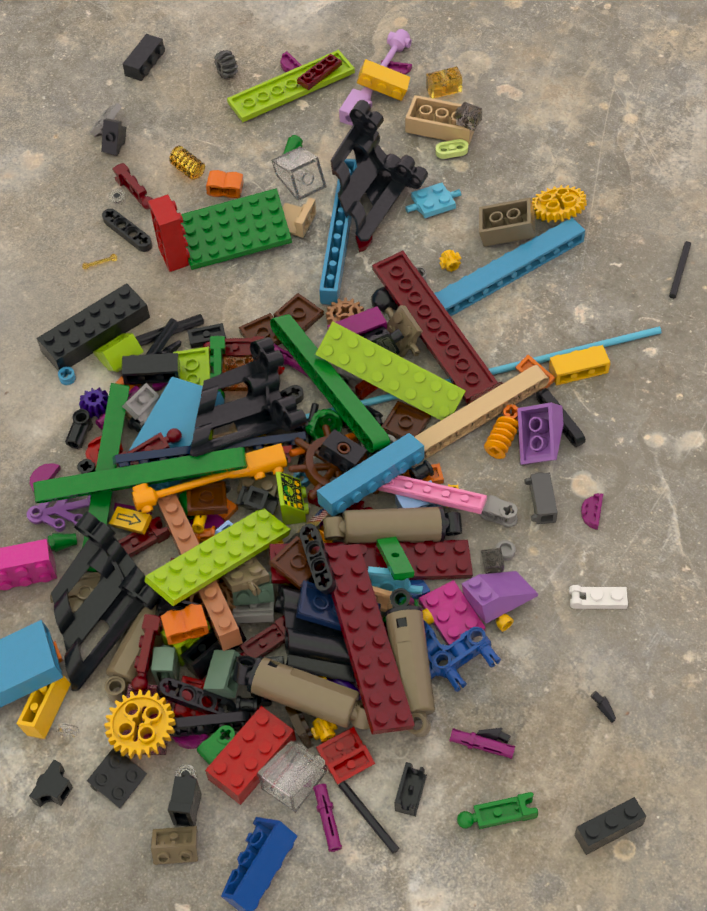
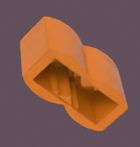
M220 170L210 171L206 184L207 195L240 198L244 183L243 174L238 172L226 173Z
M190 604L182 610H169L161 615L168 645L181 643L187 639L198 638L209 633L202 605Z

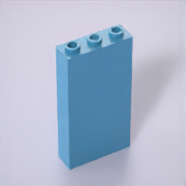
M171 377L129 451L160 432L163 437H166L167 432L172 428L180 430L182 438L178 443L170 442L168 444L170 448L191 446L203 386ZM220 391L217 392L215 406L225 402ZM181 480L148 485V487L151 486L158 491L178 485Z
M42 620L0 639V708L63 678L50 630Z

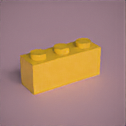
M365 59L359 71L357 84L402 101L407 92L410 77Z
M603 345L592 346L579 351L575 350L563 355H555L550 357L549 371L556 379L554 381L556 386L607 374L610 368V360Z
M64 675L63 678L30 694L16 723L27 736L41 739L46 738L71 685Z

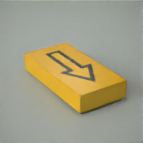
M117 506L109 524L112 527L145 535L152 516L147 513L142 514L139 511Z

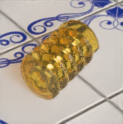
M181 145L176 146L171 151L169 156L171 165L175 166V168L192 180L202 176L205 164L200 159L192 155Z

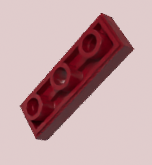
M329 54L298 77L297 83L309 91L342 66V61Z

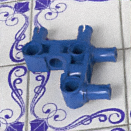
M424 621L431 679L435 676L447 678L456 692L461 690L458 683L462 688L467 685L457 672V669L478 654L483 656L491 668L495 666L494 661L496 664L501 661V658L492 649L491 641L482 628L473 627L462 633L460 638L449 646H444V644L441 645L434 630ZM475 637H483L481 641L473 642ZM448 660L445 666H439L440 661Z

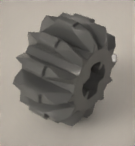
M223 50L214 56L215 68H217V72L224 79L231 78L238 73L237 61L231 51Z

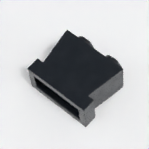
M191 775L175 776L168 812L173 825L196 826V817L202 793L197 779Z

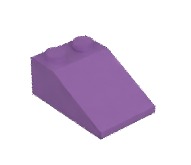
M551 402L518 408L521 465L557 460L563 429L562 406Z
M517 571L479 574L461 583L464 596L486 624L538 596V593Z

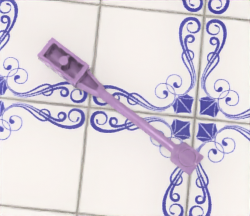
M398 29L396 32L391 31L389 33L387 44L390 45L391 49L381 63L382 66L387 67L396 52L403 51L405 47L410 48L412 39H410L407 31ZM364 87L361 91L352 89L339 109L340 122L353 126L349 113L359 100L367 101L372 108L371 96L373 90Z

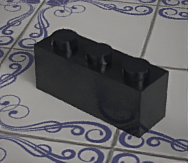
M145 34L123 62L125 76L142 81L160 56L164 54L163 39Z
M178 353L122 356L124 385L168 383L171 377L180 379Z
M237 624L242 642L244 643L247 639L240 625ZM213 628L180 655L188 670L199 680H202L207 675L214 650H222ZM237 645L227 650H236L240 645Z
M633 797L577 826L574 836L587 855L643 826L646 814L636 798Z

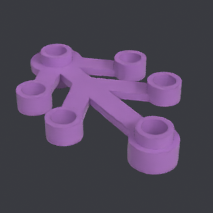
M91 495L87 499L67 503L69 499L59 500L53 507H48L51 502L40 503L28 509L27 518L33 524H41L43 522L53 527L57 532H61L66 528L65 521L62 518L72 522L75 526L77 524L76 520L81 519L83 515H74L68 511L84 507L89 508ZM56 514L62 518L53 519L50 515Z

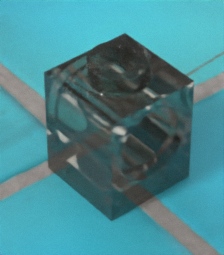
M464 102L455 112L456 125L475 131L482 121V108Z
M501 548L481 550L480 564L482 574L504 572Z

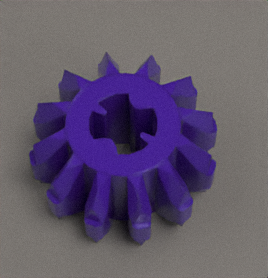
M100 387L97 390L91 388L89 392L85 390L84 395L80 396V409L87 410L91 419L94 416L99 419L100 415L106 412L108 393L106 390L102 391Z

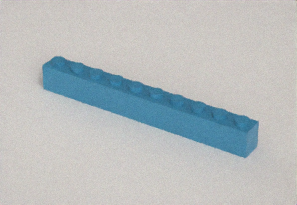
M345 159L344 162L347 164L351 175L357 167L356 159ZM339 179L337 181L319 289L320 304L331 305V302L338 303L337 299L340 296L352 216L346 218L337 194L340 191Z
M572 217L570 220L563 221L556 227L548 229L545 233L536 236L525 244H521L518 248L505 253L496 260H492L486 266L478 268L475 272L462 277L459 281L449 284L446 288L434 294L449 315L453 316L584 242L585 229Z

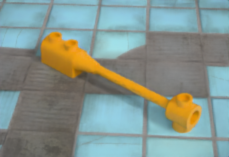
M282 444L245 453L247 468L209 475L155 491L151 486L148 487L147 483L132 487L133 492L131 494L137 511L141 510L142 514L153 511V506H156L159 498L227 478L254 477L256 481L265 478V473L271 471L273 475H276V472L283 473V468L287 467V461Z

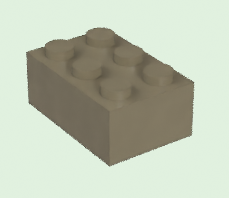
M531 198L479 207V234L484 247L535 238V210Z

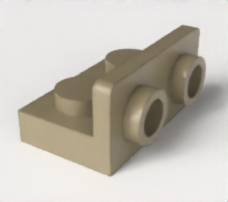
M197 826L153 829L151 842L153 863L158 865L197 862Z

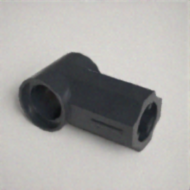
M85 409L75 411L72 416L73 423L65 443L73 449L82 448L87 433L93 428L90 415Z

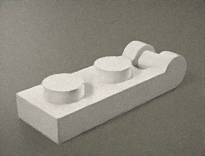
M579 585L569 587V594L572 595L570 607L573 609H627L628 607L626 587H581ZM580 596H585V600H582Z

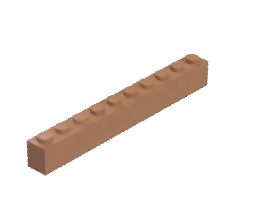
M172 494L159 498L157 501L159 511L169 529L179 555L199 545L177 495ZM215 580L197 591L222 650L225 651L242 644L239 628L217 581Z

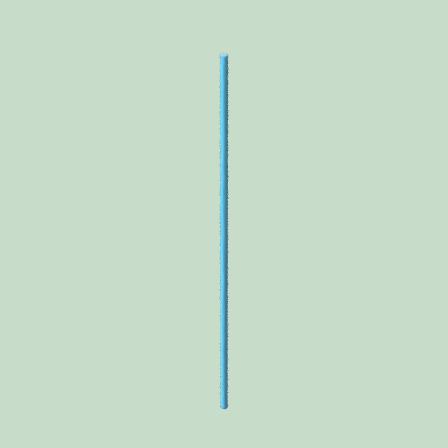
M659 326L534 357L533 359L540 364L550 361V357L571 353L575 350L579 351L600 345L608 347L661 334V328ZM521 361L489 368V371L492 375L516 370L515 367ZM388 393L360 401L364 406H371L399 398ZM310 413L305 414V415H306V419L309 418V414H310Z

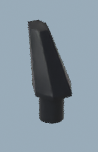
M178 340L158 354L176 352L181 346V341Z
M366 405L367 410L382 426L381 418L383 415Z
M594 691L590 697L597 703L600 711L613 723L616 716L607 697H602L597 691Z
M503 728L479 730L476 734L496 741L499 739L507 744L511 738L510 735L502 732Z

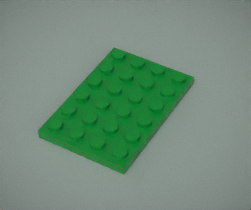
M277 188L181 214L183 218L181 225L184 226L186 235L183 236H185L188 243L186 248L190 254L188 259L191 270L292 243Z

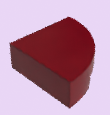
M355 235L359 252L365 251L372 243L373 235L368 241H360Z

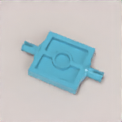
M443 183L435 184L411 192L414 204L405 206L407 213L417 210L425 219L456 209V203L453 198L459 197L462 194L460 189L450 192Z
M368 567L372 586L392 592L398 588H403L409 593L422 595L423 586L411 585L409 578L402 581L394 580L388 568ZM406 597L400 598L398 604Z

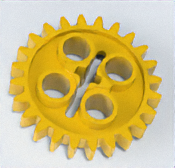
M561 185L559 188L553 186V189L547 188L546 192L541 191V194H536V197L532 198V204L536 219L541 218L542 222L547 219V223L554 220V223H556L558 220L563 222L565 218L570 220L571 216L577 217L576 213L581 214V210H585L587 200L586 194L580 188L576 189L575 186L569 188V185L563 188Z
M139 690L136 696L131 691L130 698L122 695L123 702L115 701L117 707L109 708L112 715H106L108 722L104 726L107 730L105 734L109 738V744L114 745L113 748L116 752L120 750L122 756H125L128 752L130 759L137 754L140 760L144 753H146L148 758L151 756V751L159 754V746L164 749L166 748L164 741H171L169 734L175 733L172 726L176 725V722L173 719L175 717L174 712L170 711L172 709L170 703L166 704L165 697L159 700L158 693H155L152 697L150 690L145 695ZM138 710L135 714L128 715L130 711ZM152 714H158L154 719L149 718ZM125 730H131L129 734L122 735ZM148 733L152 734L150 738L143 739L144 735Z

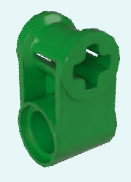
M227 725L221 726L199 745L197 753L208 765L213 762L236 735L234 729Z

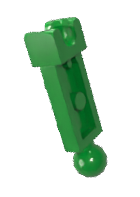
M225 336L210 337L211 354H214L210 355V366H214V373H210V378L222 374V354H226ZM222 389L218 390L221 392L223 399H225L224 391Z
M528 792L518 794L516 797L474 805V813L462 811L457 816V823L461 828L468 829L473 823L477 822L478 828L484 829L521 820L535 819L538 817V809L526 806L532 803L534 794Z

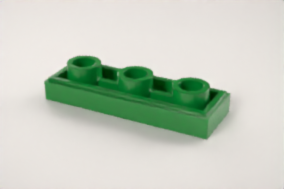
M397 537L377 539L376 545L393 579L402 581L406 578H413L414 570Z

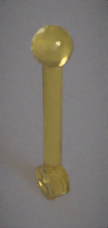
M112 254L108 258L91 263L84 262L82 268L88 269L89 266L110 260L116 261L118 258L116 254Z

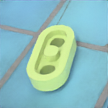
M463 139L441 142L436 145L435 154L441 159L463 156L468 153L469 145Z

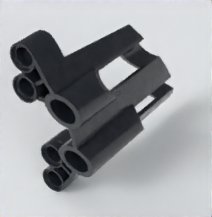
M359 100L350 111L349 115L353 126L330 160L332 174L336 175L340 182V191L337 194L346 218L348 216L353 217L356 224L355 234L360 241H368L405 187L419 189L428 177V172L425 168L415 167V161L411 156L404 155L400 159L395 154H385L378 145L380 135L377 131L384 118L377 111L371 112V107L365 100ZM354 150L357 167L350 175L349 168L344 161L351 151ZM365 192L373 205L367 216L364 207L359 202Z
M270 337L250 343L253 362L204 380L190 456L198 457L279 429L290 431L306 425V415L303 410H297L294 397L291 395L281 397L279 391L280 379L277 370L278 367L283 366L284 358L279 350H274V343ZM242 382L247 385L248 393L246 397L215 406L218 390ZM231 423L236 425L237 432L209 440L211 430Z
M88 511L74 526L88 540L51 592L56 623L64 639L66 649L64 662L72 691L80 690L142 609L146 607L152 610L162 597L144 582V573L114 537L116 532ZM89 567H92L101 574L100 581L78 610L73 613L68 594ZM104 620L109 625L108 631L83 661L79 646L98 622Z
M292 583L279 584L274 612L284 614L286 665L312 675L357 683L342 631L297 618L300 590Z

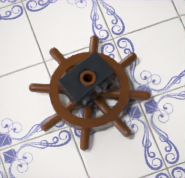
M324 424L322 426L324 437L315 440L312 444L299 437L294 439V443L307 452L304 464L291 465L288 470L290 473L305 472L308 480L315 486L309 494L310 499H316L317 490L330 483L332 477L337 478L368 459L366 455L367 450L359 445L360 441L356 436L351 440L335 429L331 432L329 425ZM313 456L320 459L324 463H314ZM327 470L323 477L318 473V471ZM376 490L373 494H378L379 490Z

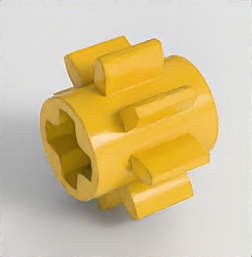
M454 250L444 251L439 258L442 270L446 268L447 271L453 272L461 264V256L458 252L455 253Z
M320 718L312 722L314 727L310 730L315 740L320 739L321 742H326L336 736L334 731L338 729L336 724Z

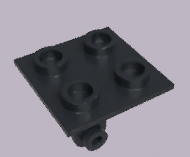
M112 748L87 779V782L91 784L90 787L94 791L98 790L118 808H121L147 773L127 756H122L120 751L116 752Z

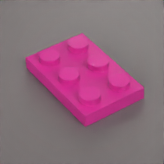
M454 580L419 597V603L423 609L427 608L434 619V626L448 646L459 639L462 633L473 627H480L485 631L484 624Z

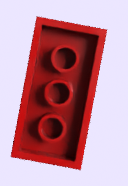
M168 194L149 200L148 203L158 249L169 272L189 266L188 258L190 254L186 248L188 243L185 236H183L186 235L184 226L181 225L183 218L180 212L177 213L178 209L175 201H171Z
M261 706L207 767L205 772L208 780L241 805L296 741L294 729Z

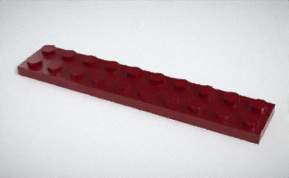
M403 250L372 265V270L398 307L400 305L407 307L423 331L419 337L452 384L466 390L462 397L466 403L498 387L495 377Z
M430 540L424 541V543L399 542L414 570V577L409 578V580L471 579L473 576L468 540H444V542H433ZM345 542L324 543L325 547L352 545L345 544ZM289 543L269 544L270 561ZM377 543L359 544L367 571L369 566L388 568L376 545ZM315 546L313 549L318 552L320 548ZM270 566L271 584L291 583Z
M360 545L325 547L336 580V589L331 593L371 734L411 730L414 728L415 723Z

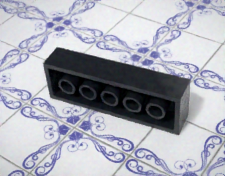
M126 283L36 339L41 352L59 372L61 368L72 367L117 336L150 318L147 304Z

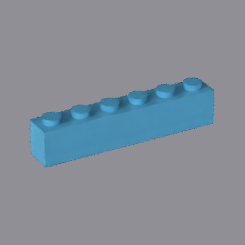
M410 433L406 434L318 489V504L332 517L344 512L354 503H358L368 494L375 492L379 487L389 483L392 479L405 473L409 468L425 459L424 445Z

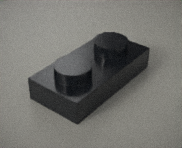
M223 323L187 330L191 348L203 346L206 342L210 341L211 336H225L226 338Z

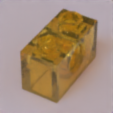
M457 66L426 74V89L432 99L462 92V75Z

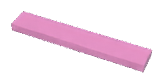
M398 475L389 483L377 489L477 514L482 513L487 501V495Z

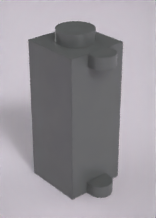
M550 472L531 474L530 478L524 479L525 485L530 486L535 514L531 516V521L536 522V524L556 523L558 511Z

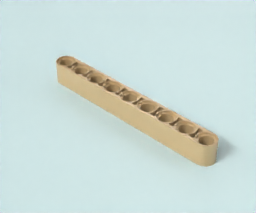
M534 365L416 435L415 438L424 445L425 459L503 413V409L507 405H516L543 389L549 383L548 376L538 365Z

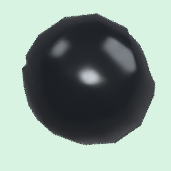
M385 287L378 288L371 296L373 308L378 306L379 310L384 313L388 307L394 310L398 309V305Z

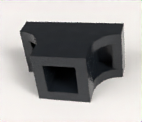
M108 118L103 119L101 152L118 155L121 146L126 141V127L122 126L121 121Z
M242 485L236 505L252 511L265 508L274 515L279 498L271 495L266 490Z
M52 761L45 773L39 776L35 788L29 795L33 804L40 808L48 802H54L62 806L73 789L71 782L63 777L65 770L60 762Z

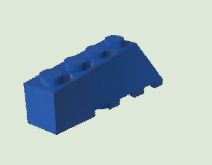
M256 817L253 822L256 827L253 833H249L245 840L248 842L246 850L240 852L237 858L238 868L232 870L221 895L224 900L238 911H254L258 907L262 895L269 888L271 880L281 868L284 858L294 846L298 836L279 820Z

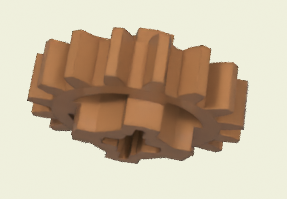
M344 298V301L337 299L338 303L331 302V307H327V324L330 325L332 321H340L351 315L364 312V307L360 306L359 301L354 303L353 298L350 301H347V298Z

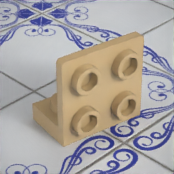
M309 198L302 207L284 203L282 208L291 235L304 238L316 215V201L312 198Z

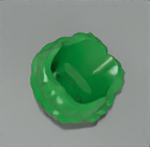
M322 409L314 413L305 429L307 434L313 438V441L324 437L322 430L324 424L329 425L331 432L334 429L341 432L342 418L332 409Z

